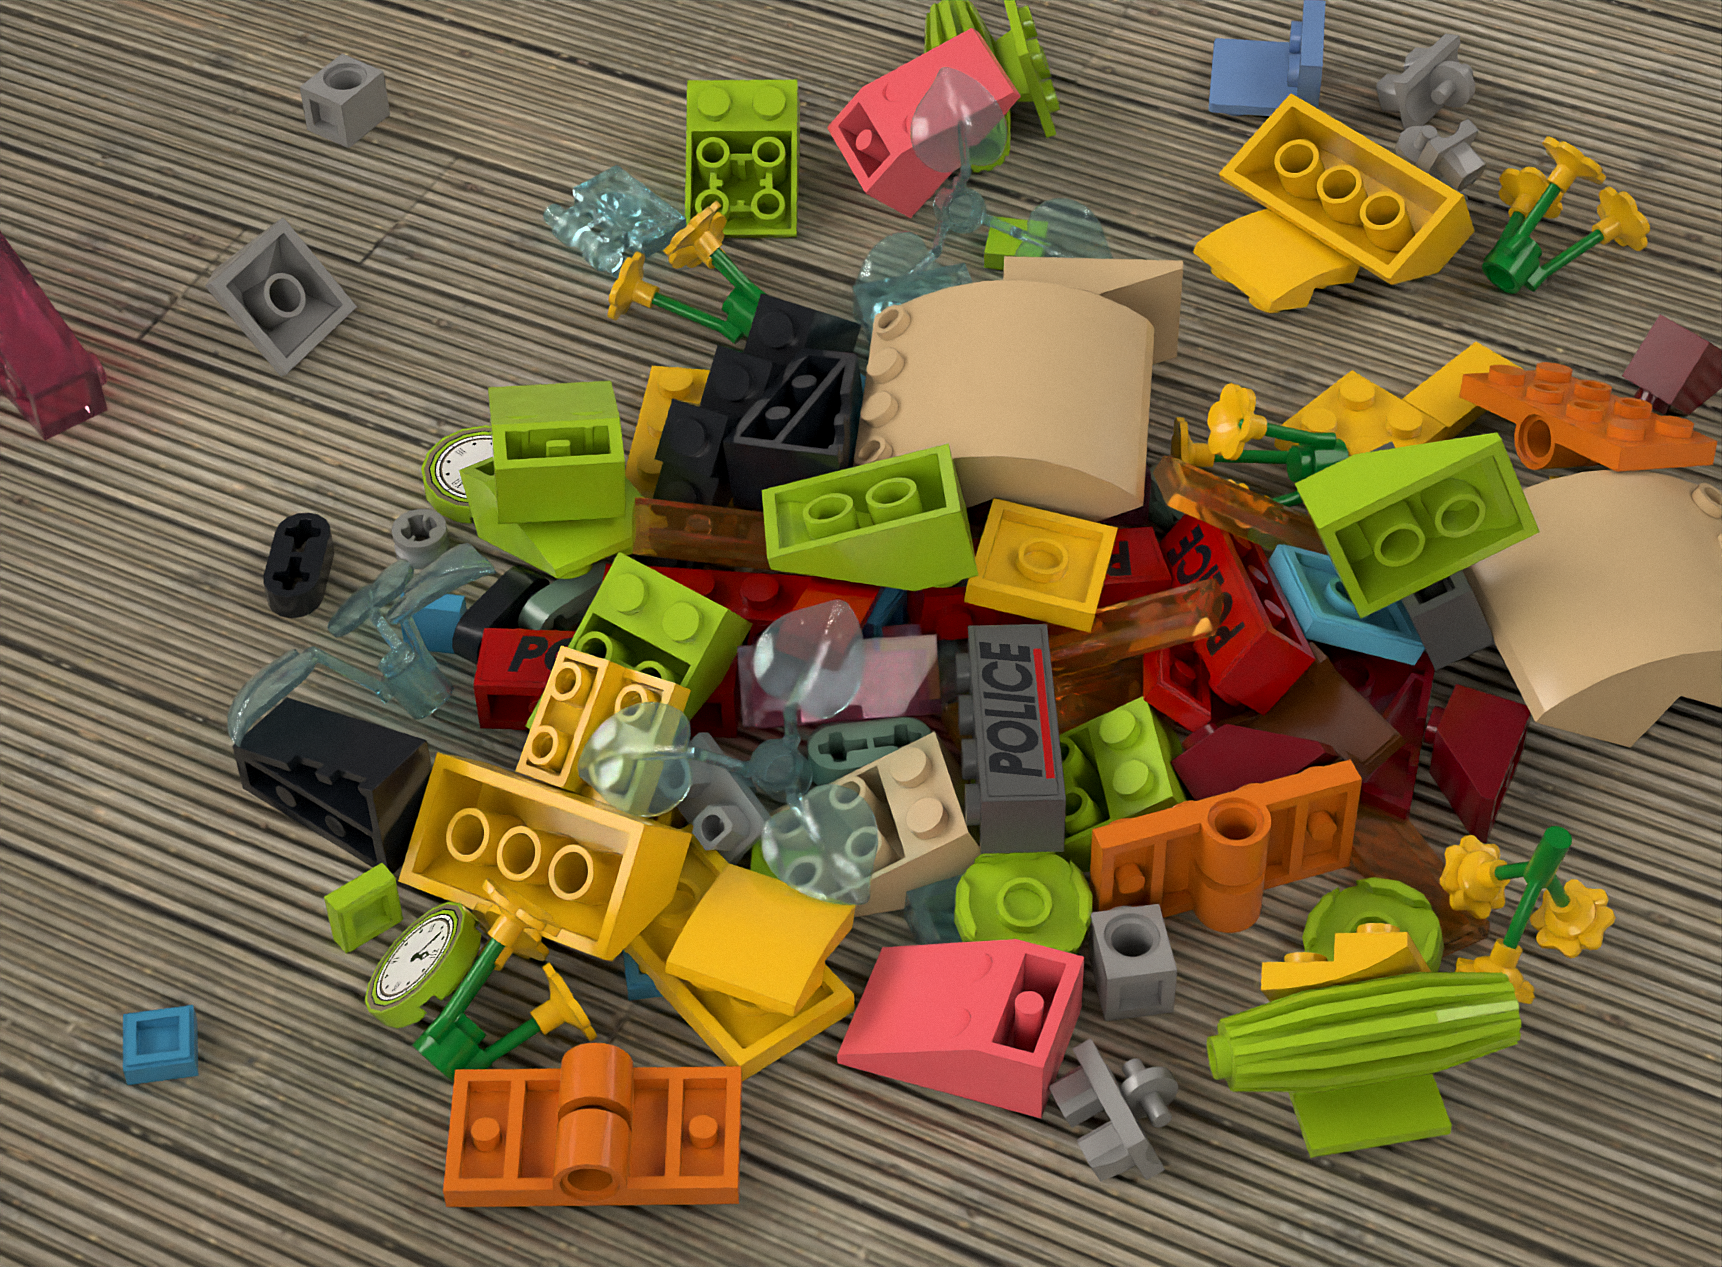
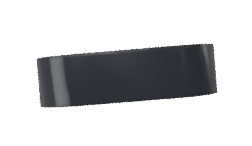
M307 512L289 516L279 523L275 531L263 575V583L270 609L281 617L299 618L314 612L323 601L334 558V544L329 523L318 514ZM304 541H306L304 552H297L296 549L301 548ZM302 578V582H297L295 588L291 590L294 579Z
M520 565L513 566L506 571L460 618L452 638L454 653L477 665L484 628H519L518 622L522 608L532 596L550 585L549 580Z

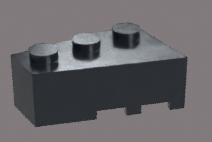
M801 348L723 440L734 506L760 509L763 512L762 490L853 467L863 400L857 354Z
M286 697L232 746L244 790L373 868L383 863L394 874L403 865L432 771L427 740Z

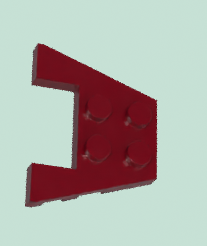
M1306 639L1308 644L1313 642L1329 658L1336 671L1406 742L1405 745L1362 781L1358 807L1404 827L1409 820L1435 672L1428 655L1422 653L1417 663L1411 665ZM1210 689L1212 719L1208 724H1216L1221 719L1231 718L1252 710L1243 703H1240L1238 706H1232L1223 701ZM1174 720V725L1179 726L1185 730H1188L1187 728H1185L1184 726H1182Z

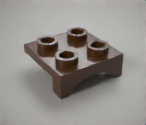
M1313 642L1309 646L1316 660L1265 716L1252 709L1231 718L1221 719L1216 723L1218 728L1224 724L1316 740L1331 745L1339 758L1330 764L1327 762L1324 766L1351 759L1362 781L1406 744L1402 736L1336 671L1329 658Z

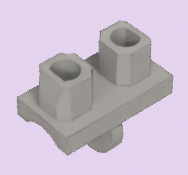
M1445 34L1430 48L1416 47L1406 56L1405 71L1401 75L1386 74L1377 82L1376 89L1381 110L1383 112L1400 113L1404 130L1412 126H1423L1445 105L1453 108L1462 107L1473 97L1475 93L1473 70L1468 64H1460L1458 60V49L1461 44L1459 35Z
M1469 119L1462 121L1455 134L1446 138L1440 137L1436 128L1431 125L1408 127L1400 134L1395 146L1397 156L1464 195L1466 202L1468 197L1461 190L1472 185L1481 177L1487 166L1484 160L1470 147L1479 129Z
M709 732L698 733L664 765L657 785L667 798H671L688 823L694 826L692 833L705 850H717L728 863L736 865L755 843L770 834L778 826L755 796L757 792L755 784L749 777L740 776Z
M1091 1038L1072 1048L1081 1065L1049 1086V1089L1072 1128L1103 1110L1109 1116L1111 1121L1077 1139L1086 1160L1100 1182L1123 1173L1137 1165L1146 1180L1164 1171L1165 1169L1138 1119L1148 1117L1155 1128L1165 1126L1171 1121L1172 1115L1167 1106L1176 1097L1179 1090L1178 1083L1172 1072L1165 1067L1145 1068L1140 1059H1132L1122 1067L1127 1080L1119 1086L1111 1069L1105 1064Z

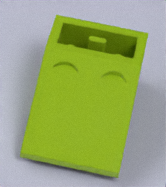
M687 80L685 227L695 215L701 213L708 206L710 207L717 200L722 205L718 211L727 220L722 230L724 238L797 237L800 164L798 80Z
M611 381L488 387L498 524L626 517L625 458L620 416Z
M493 456L459 470L478 537L555 578L572 579L582 576L592 570V563L611 555L617 556L619 552L624 555L636 553L647 546V540L667 532L665 522L626 476V517L498 524Z
M619 552L567 648L603 658L625 668L664 679L690 689L691 692L673 739L674 741L722 682L752 623L722 605ZM542 696L525 725L528 729H531Z
M1143 696L1059 735L1066 812L1064 852H1055V855L1064 858L1069 864L1071 860L1082 872H1090L1092 829L1106 826L1121 818H1135L1172 808L1184 801H1195L1170 761L1183 753L1179 737L1160 712L1143 700ZM975 779L971 780V784H975Z

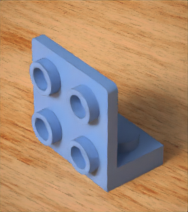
M1304 0L1302 21H1291L1289 42L1215 39L1208 110L1212 113H1225L1231 116H1271L1290 93L1318 109L1323 68L1326 1Z

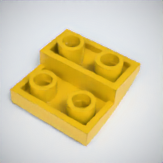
M1269 209L1248 214L1220 227L1197 242L1193 251L1196 256L1212 267L1211 272L1214 276L1235 285L1249 296L1248 300L1255 308L1267 313H1279L1281 310L1307 307L1315 288L1324 289L1329 285L1353 283L1360 268V265Z
M561 646L515 772L646 817L691 690L676 683L625 668L609 660Z
M729 863L707 890L685 924L666 961L665 973L690 981L694 986L702 990L719 991L754 1003L763 1011L783 1013L795 1017L821 986L825 960L851 931L856 905Z
M1367 923L1359 925L1356 928V933H1335L1334 961H1328L1326 956L1317 953L1294 952L1286 954L1284 962H1262L1261 991L1272 1002L1304 990L1413 972H1431L1408 932H1400L1398 927L1390 924Z

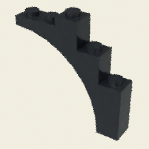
M765 294L760 295L744 352L717 345L700 404L672 399L654 458L662 461L663 465L650 505L665 522L667 532L647 540V546L636 552L634 560L645 566L703 569L710 547L732 499L723 440L801 348L853 353L862 324Z

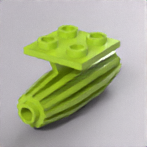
M941 0L938 4L934 3L930 7V13H927L925 18L924 53L970 28L975 29L981 34L1021 95L1017 102H1034L1046 138L1057 135L1051 113L1061 109L1052 80L1042 81L1052 77L1043 46H1040L1038 39L1035 38L1038 37L1029 5L1018 8L1016 0H1004L1011 30L994 41L976 7L969 0ZM1011 108L972 150L970 155L960 163L966 170L970 168L973 172L980 173V170H987L988 172L994 170L993 167L1001 166L1005 162V156H1009Z
M1413 972L1304 990L1222 1018L1217 1024L1218 1035L1207 1037V1055L1214 1079H1225L1230 1091L1288 1092L1309 1156L1313 1158L1451 1134L1452 1124L1433 1074L1518 1044L1517 1041H1520L1521 1038L1520 1028L1522 1027L1519 1015L1520 1008L1513 984L1509 982V977L1506 974L1490 972Z

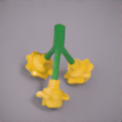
M1560 826L1548 827L1530 861L1507 864L1504 860H1500L1501 854L1496 844H1483L1474 835H1465L1461 838L1459 846L1450 845L1446 848V865L1440 877V885L1450 895L1449 901L1453 910H1467L1476 919H1486L1489 917L1491 909L1496 910L1504 907V889L1511 879L1524 877L1527 883L1504 939L1498 938L1490 956H1480L1474 960L1457 958L1454 972L1506 974L1509 977V982L1513 984L1518 1002L1532 1004L1535 998L1533 994L1535 988L1527 980H1524L1520 970L1516 968L1523 951L1518 944L1528 920H1530L1532 927L1539 931L1536 936L1538 945L1543 949H1556L1566 958L1578 957L1583 949L1590 951L1598 950L1602 946L1604 932L1616 919L1613 910L1607 907L1609 898L1606 891L1603 889L1586 888L1577 879H1571L1563 887L1556 875L1572 844L1571 834L1566 829ZM1547 888L1543 894L1542 905L1531 915L1541 890Z

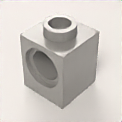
M343 53L300 86L307 130L346 148H350L390 115L384 71Z
M1160 905L1119 906L1108 911L1091 913L1088 956L1105 1021L1174 1012L1177 967Z

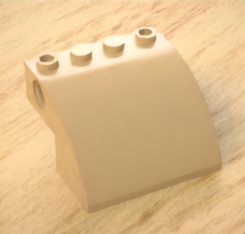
M1029 280L974 282L944 288L901 305L889 306L876 314L874 318L853 467L949 443L966 509L996 498L1079 519L1099 522L1141 507L1144 500L1155 328L1147 318L1130 308L1093 292L1057 283Z
M1612 469L1576 473L1546 480L1522 489L1540 532L1462 571L1474 592L1494 642L1535 723L1631 748L1680 696L1722 708V493L1708 483L1697 485L1652 471L1616 472Z

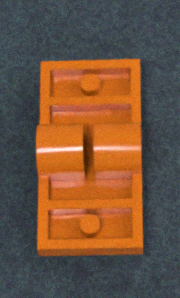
M1541 362L1537 363L1536 370L1525 371L1509 365H1491L1489 373L1463 374L1459 397L1516 424L1514 434L1516 452L1521 462L1529 469L1543 470L1604 465L1616 472L1713 465L1718 441L1694 431V423L1692 421L1675 416H1660L1651 412L1653 405L1647 401L1629 397H1618L1611 394L1612 386L1595 380H1580L1573 377V369L1558 363Z
M1351 759L1327 766H1313L1294 775L1261 784H1247L1235 791L1198 801H1184L1172 808L1135 818H1121L1106 826L1092 829L1089 884L1093 895L1092 913L1108 911L1119 906L1138 907L1159 904L1163 918L1193 910L1197 918L1212 930L1223 933H1236L1248 929L1255 924L1261 914L1263 890L1350 866L1362 783L1361 776Z
M585 1043L571 1048L564 1054L561 1068L455 1070L443 1184L446 1207L739 1204L741 1066L634 1067L631 1056L617 1046L606 1043Z

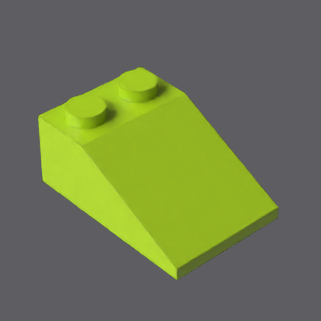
M1497 432L1354 454L1295 483L1336 573L1360 619L1540 532L1503 441Z
M949 443L762 490L767 560L771 570L909 591H918L930 587H950L963 579L978 576L966 505Z

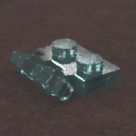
M618 165L574 187V206L565 210L559 204L554 203L548 206L543 214L544 221L552 227V233L558 240L568 247L576 246L583 252L584 261L597 271L603 272L606 270L615 278L619 277L620 269L626 260L621 255L622 252L630 249L634 253L638 251L645 254V258L667 247L674 235L687 226L686 218ZM599 224L605 230L596 235L590 229Z

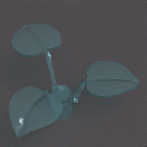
M943 67L939 70L933 84L918 104L910 128L912 147L917 157L926 166L942 173L952 172L960 167V174L953 178V184L942 188L934 199L933 210L939 222L934 226L936 234L933 246L930 251H927L922 239L909 231L893 233L879 241L867 255L858 274L853 295V315L859 324L873 326L875 315L887 307L901 305L923 295L951 287L948 271L942 265L935 262L943 251L946 234L950 229L957 233L966 234L975 231L982 224L1023 241L1014 255L1015 257L1113 259L1099 220L1090 209L1078 201L1069 198H1054L1039 204L1028 218L1027 231L986 214L984 199L978 192L966 187V183L971 176V164L979 166L990 165L1001 157L1007 140V124L999 104L990 92L977 80L961 71L950 67Z
M467 543L452 547L414 577V568L407 559H400L384 569L372 584L364 585L348 597L332 615L327 626L332 636L337 638L350 633L370 618L373 625L392 649L378 664V669L383 673L381 681L315 646L307 648L302 653H299L296 649H291L253 675L236 694L227 717L228 732L231 740L240 748L242 739L252 724L301 684L310 675L317 663L323 664L374 691L384 703L395 697L414 720H420L432 714L450 697L454 686L436 666L438 662L428 652L412 615L435 600L471 581L489 574H496L494 567L471 544ZM403 592L404 596L393 604L386 615V619L391 625L402 623L413 648L407 642L402 643L381 613L382 607L393 601Z
M832 600L787 613L775 620L759 638L753 659L755 676L761 688L769 696L787 700L783 711L785 735L783 739H771L760 744L754 750L750 761H741L699 747H688L691 735V726L688 718L679 709L658 702H643L620 710L602 723L586 743L577 766L579 777L591 785L613 807L638 817L660 816L671 811L683 801L691 788L693 773L688 760L701 761L737 772L743 777H752L753 781L769 797L779 802H787L790 809L770 817L764 824L761 832L764 858L774 874L789 887L823 902L842 905H862L869 901L872 872L878 847V827L873 811L865 799L854 790L836 784L814 787L802 799L811 786L813 772L807 758L797 749L801 741V737L797 733L796 718L799 705L810 715L827 719L836 716L844 710L859 690L865 665L864 639L859 621L847 602Z

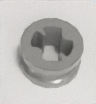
M415 509L400 515L394 521L391 530L395 543L396 558L402 565L412 569H427L442 563L446 559L450 551V543L447 535L446 520L440 513L430 509ZM426 537V540L416 541V538Z

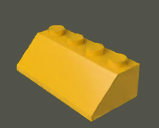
M1292 93L1289 94L1218 173L1220 179L1391 285L1439 273L1475 232L1463 194Z
M437 752L398 882L448 901L461 903L464 907L473 910L477 903H483L489 907L492 904L497 905L482 888L486 878H489L499 885L504 884L512 888L529 902L545 910L553 917L552 921L562 928L557 937L537 930L541 936L600 959L613 961L673 900L692 834L490 763Z

